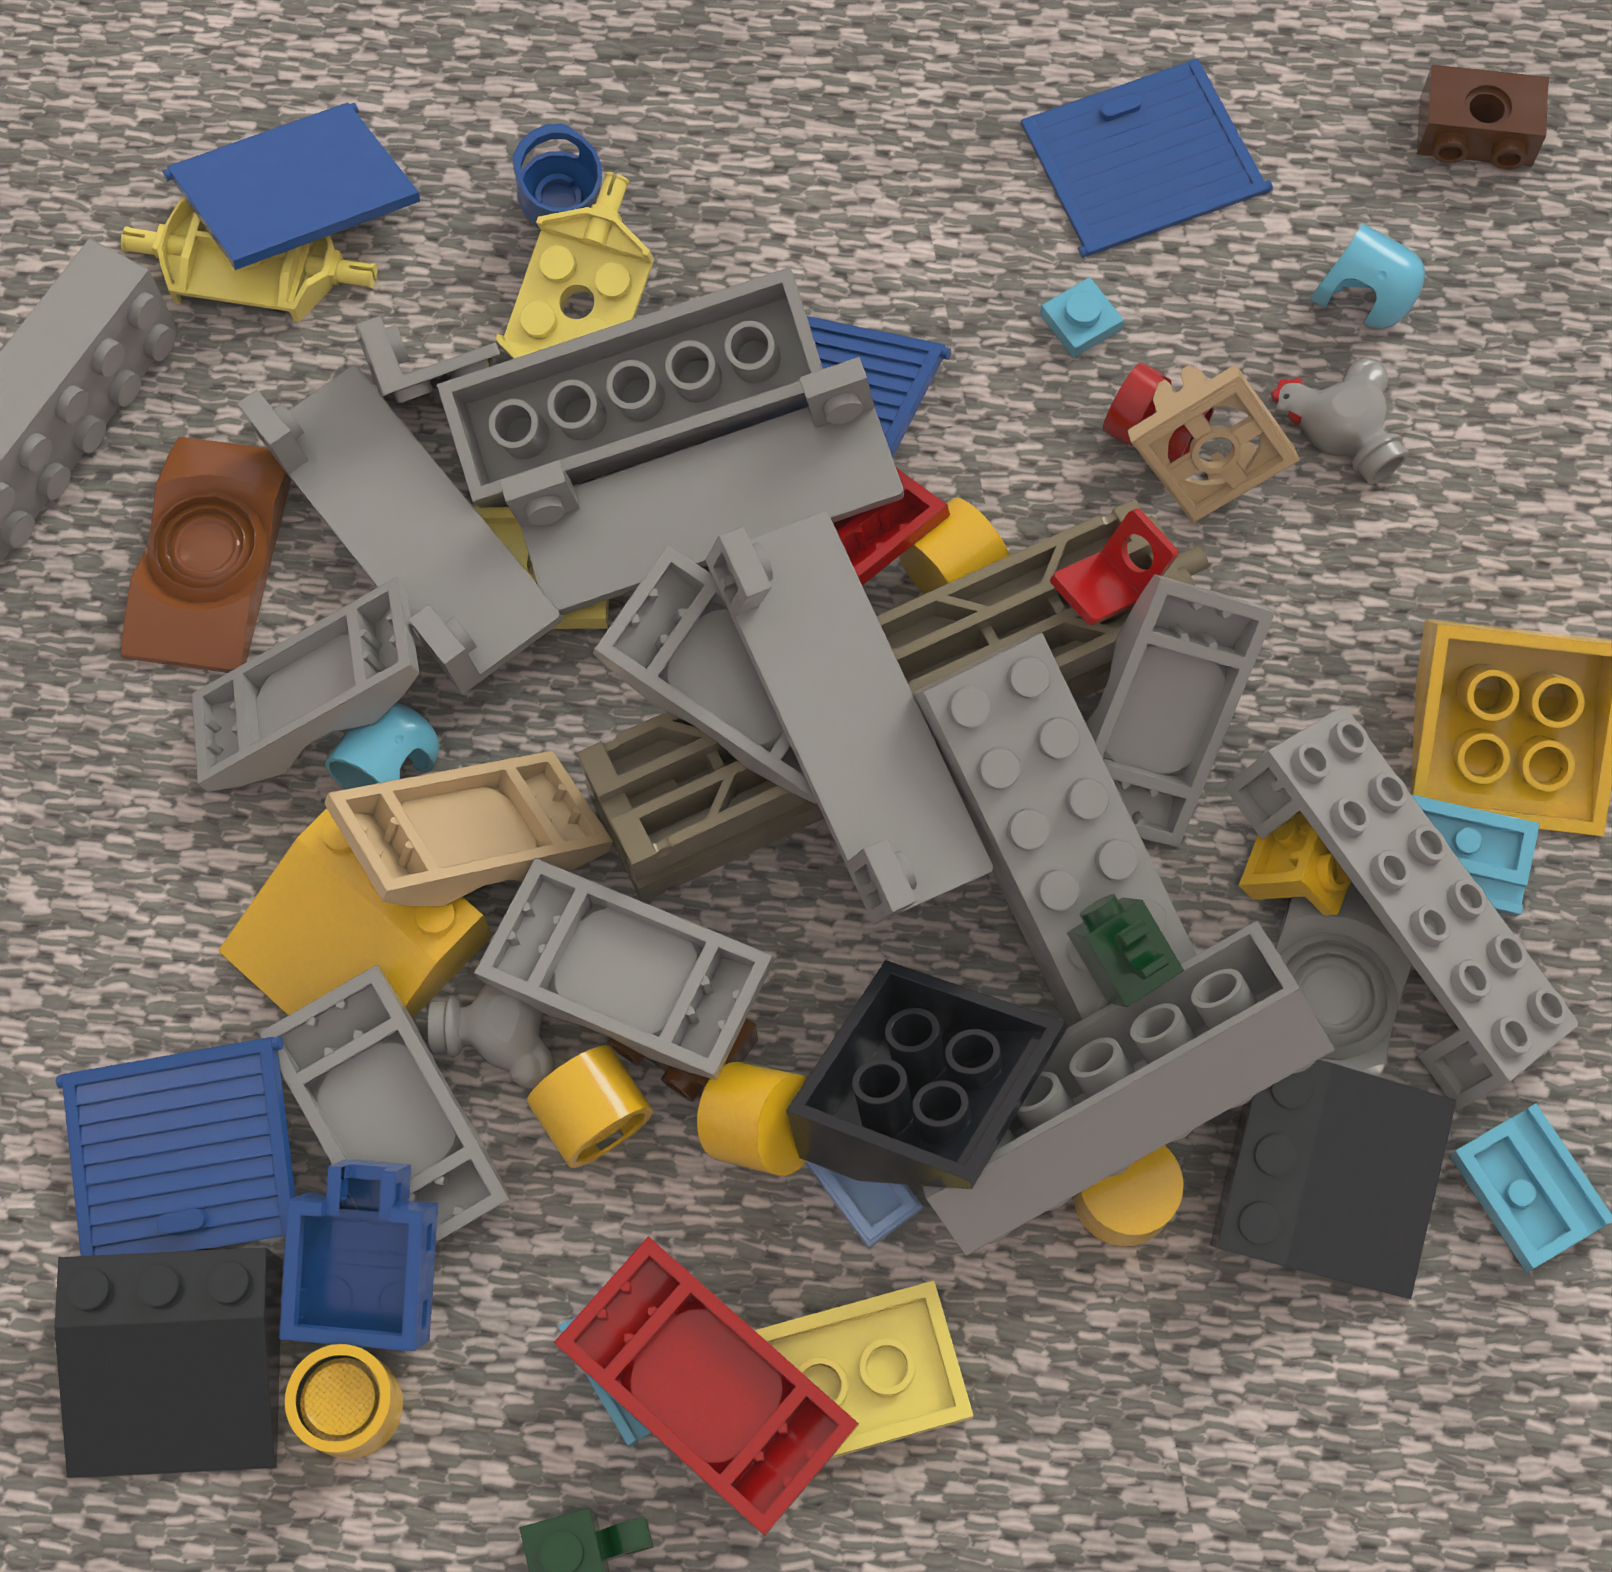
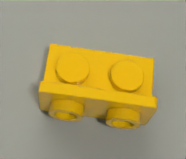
M1300 812L1265 838L1261 839L1259 835L1257 836L1238 886L1252 900L1305 896L1324 916L1338 915L1351 880L1302 812Z

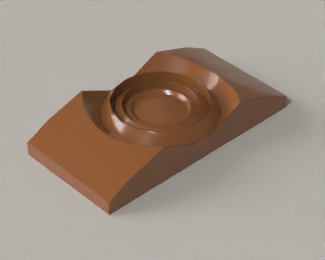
M180 436L177 438L155 485L148 540L145 551L130 578L121 645V656L123 659L229 673L247 662L292 480L267 448Z

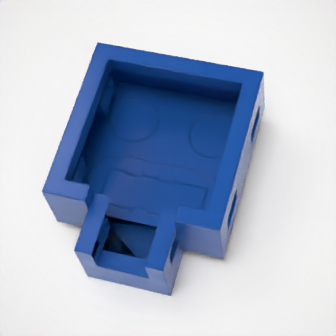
M345 1159L328 1166L326 1194L306 1192L288 1200L279 1339L325 1344H347L403 1351H416L430 1341L438 1203L409 1201L411 1164Z

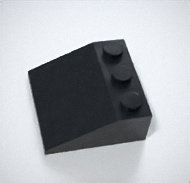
M885 960L786 1110L799 1158L857 1181L973 1189L1066 1031L1065 1021Z
M1319 1059L1305 1071L1291 1074L1257 1093L1242 1106L1210 1246L1411 1299L1456 1100Z
M266 1247L58 1257L54 1329L67 1478L277 1468L282 1259Z

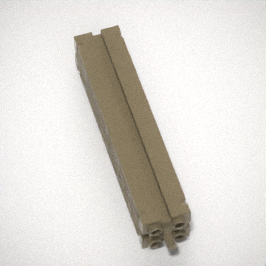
M1133 499L1113 508L1112 513L1108 516H1095L878 615V621L911 691L914 692L1020 638L1038 633H1043L1075 701L1105 688L1110 675L1116 637L1133 607L1098 624L1089 625L1050 583V579L1056 571L1101 552L1128 512L1137 508L1142 510L1137 500ZM1149 516L1148 518L1165 535L1158 520L1154 516ZM1132 534L1127 544L1128 555L1137 567L1148 570L1153 562L1151 546L1142 536ZM1196 546L1178 554L1163 577L1196 586L1191 576L1209 568L1205 552L1200 546ZM667 711L616 734V738L611 742L602 743L600 741L577 752L582 771L586 777L585 783L588 794L607 833L613 840L620 860L641 902H646L665 893V890L673 885L680 886L824 819L817 803L814 804L744 767L713 738L691 723Z

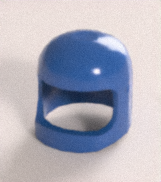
M546 124L532 130L519 142L512 158L517 184V200L524 216L532 224L539 228L536 223L539 216L585 207L591 208L592 204H596L602 186V164L595 148L580 133L566 124ZM548 140H568L579 149V155L566 151L546 152L534 157L521 171L526 155L536 145Z

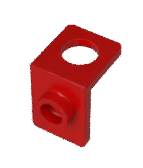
M1137 508L1128 512L1101 552L1056 571L1051 577L1050 583L1087 624L1095 625L1133 607L1155 574L1163 576L1177 558L1178 550L1142 510ZM1132 534L1142 536L1151 546L1153 562L1148 570L1137 567L1128 555L1127 544Z

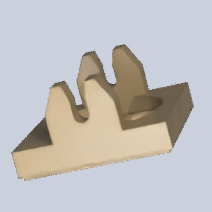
M1236 364L1210 380L1207 379L1202 370L1190 365L1184 367L1181 372L1183 388L1176 392L1166 380L1158 383L1153 398L1157 412L1128 430L1131 443L1192 523L1202 519L1300 461L1295 447ZM1228 406L1242 410L1249 416L1229 428L1222 425L1211 426L1202 413L1211 407ZM1184 424L1194 437L1190 443V452L1170 463L1168 459L1169 440L1175 429ZM1260 434L1259 446L1257 448L1249 440ZM1222 437L1232 442V449L1225 458L1219 452L1211 455L1210 462L1202 460L1198 456L1200 447L1207 440ZM1200 470L1207 473L1209 480L1198 481L1188 477Z

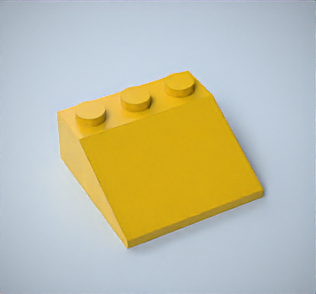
M1425 619L1416 678L1410 794L1540 823L1539 829L1604 836L1612 787V640Z
M326 808L296 838L218 951L288 1016L373 966L379 965L413 1019L493 935L484 915L464 897L445 906H405L383 902Z

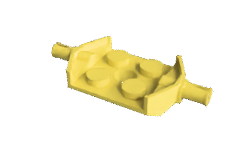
M605 172V178L596 204H592L591 208L574 209L537 218L536 223L541 231L504 336L497 334L495 338L512 359L634 319L654 258L650 250L622 223V218L618 213L624 193L630 182L626 177L617 174L615 177L613 172ZM578 292H587L593 295L594 307L586 317L571 319L565 316L564 306L571 295Z
M185 197L179 200L167 222L159 224L157 232L126 226L123 229L124 234L121 235V248L124 252L155 255L159 259L168 291L175 304H181L182 299L180 295L289 311L293 321L300 322L333 288V285L339 286L340 283L373 289L375 285L374 279L376 280L378 274L376 263L370 264L344 260L341 251L335 250L331 235L235 270Z

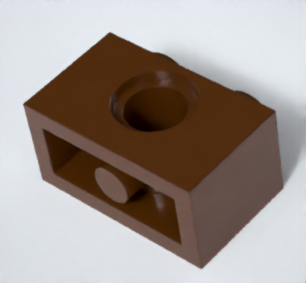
M1432 65L1420 96L1417 155L1433 156L1442 163H1457L1462 160L1491 162L1495 167L1504 170L1517 169L1521 166L1532 167L1547 134L1549 77Z

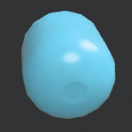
M1362 223L1349 246L1309 300L1326 308L1332 295L1344 290L1342 287L1371 288L1376 294V301L1363 324L1377 329L1389 328L1399 323L1412 309L1423 288L1425 268L1422 260L1412 250Z
M395 703L374 725L347 729L326 759L325 767L334 780L344 789L399 780L400 768L407 757L414 762V769L420 772L432 771L438 758L439 739L431 724L422 715L406 705Z

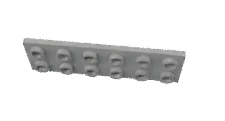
M860 357L799 377L808 404L806 408L576 487L572 485L560 460L500 480L505 501L522 528L538 586L558 609L560 615L636 590L667 544L700 567L708 566L705 559L717 537L741 526H744L749 539H752L821 511L827 512L834 523L901 500L904 497L903 486L876 413L869 383Z
M357 366L349 367L290 410L283 403L272 408L258 390H255L237 403L265 447L373 583L379 587L398 577L406 585L411 614L408 620L413 627V633L462 695L561 623L562 617L558 609Z
M821 511L752 539H749L744 526L719 535L705 561L873 925L989 874L993 870V864L829 514Z
M1346 707L1338 708L1268 750L1224 786L1261 839L1270 835L1298 813L1302 812L1459 1029L1433 1043L1418 1055L1447 1097L1456 1100L1455 1108L1457 1110L1513 1080L1578 1026L1577 1019L1567 1007L1562 996L1552 987L1527 953L1522 942L1510 930L1486 897L1483 889L1474 881L1446 843L1443 835L1435 828L1409 793L1404 782L1395 774L1370 740L1365 729L1356 721Z

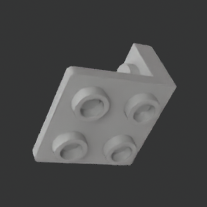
M381 316L358 323L355 327V332L379 394L385 396L393 393L397 404L434 391L429 379L449 373L451 379L490 367L487 359L500 354L495 342L403 375L399 364L407 362L409 358L397 326L393 325L385 328Z

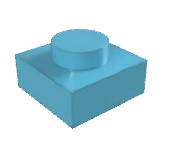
M1090 277L1042 304L1040 316L1073 358L1121 331L1124 319Z

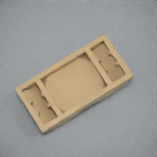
M553 751L330 792L327 794L324 803L382 901L405 906H445L485 885L507 880L523 882L535 858L569 872L609 852L613 840Z

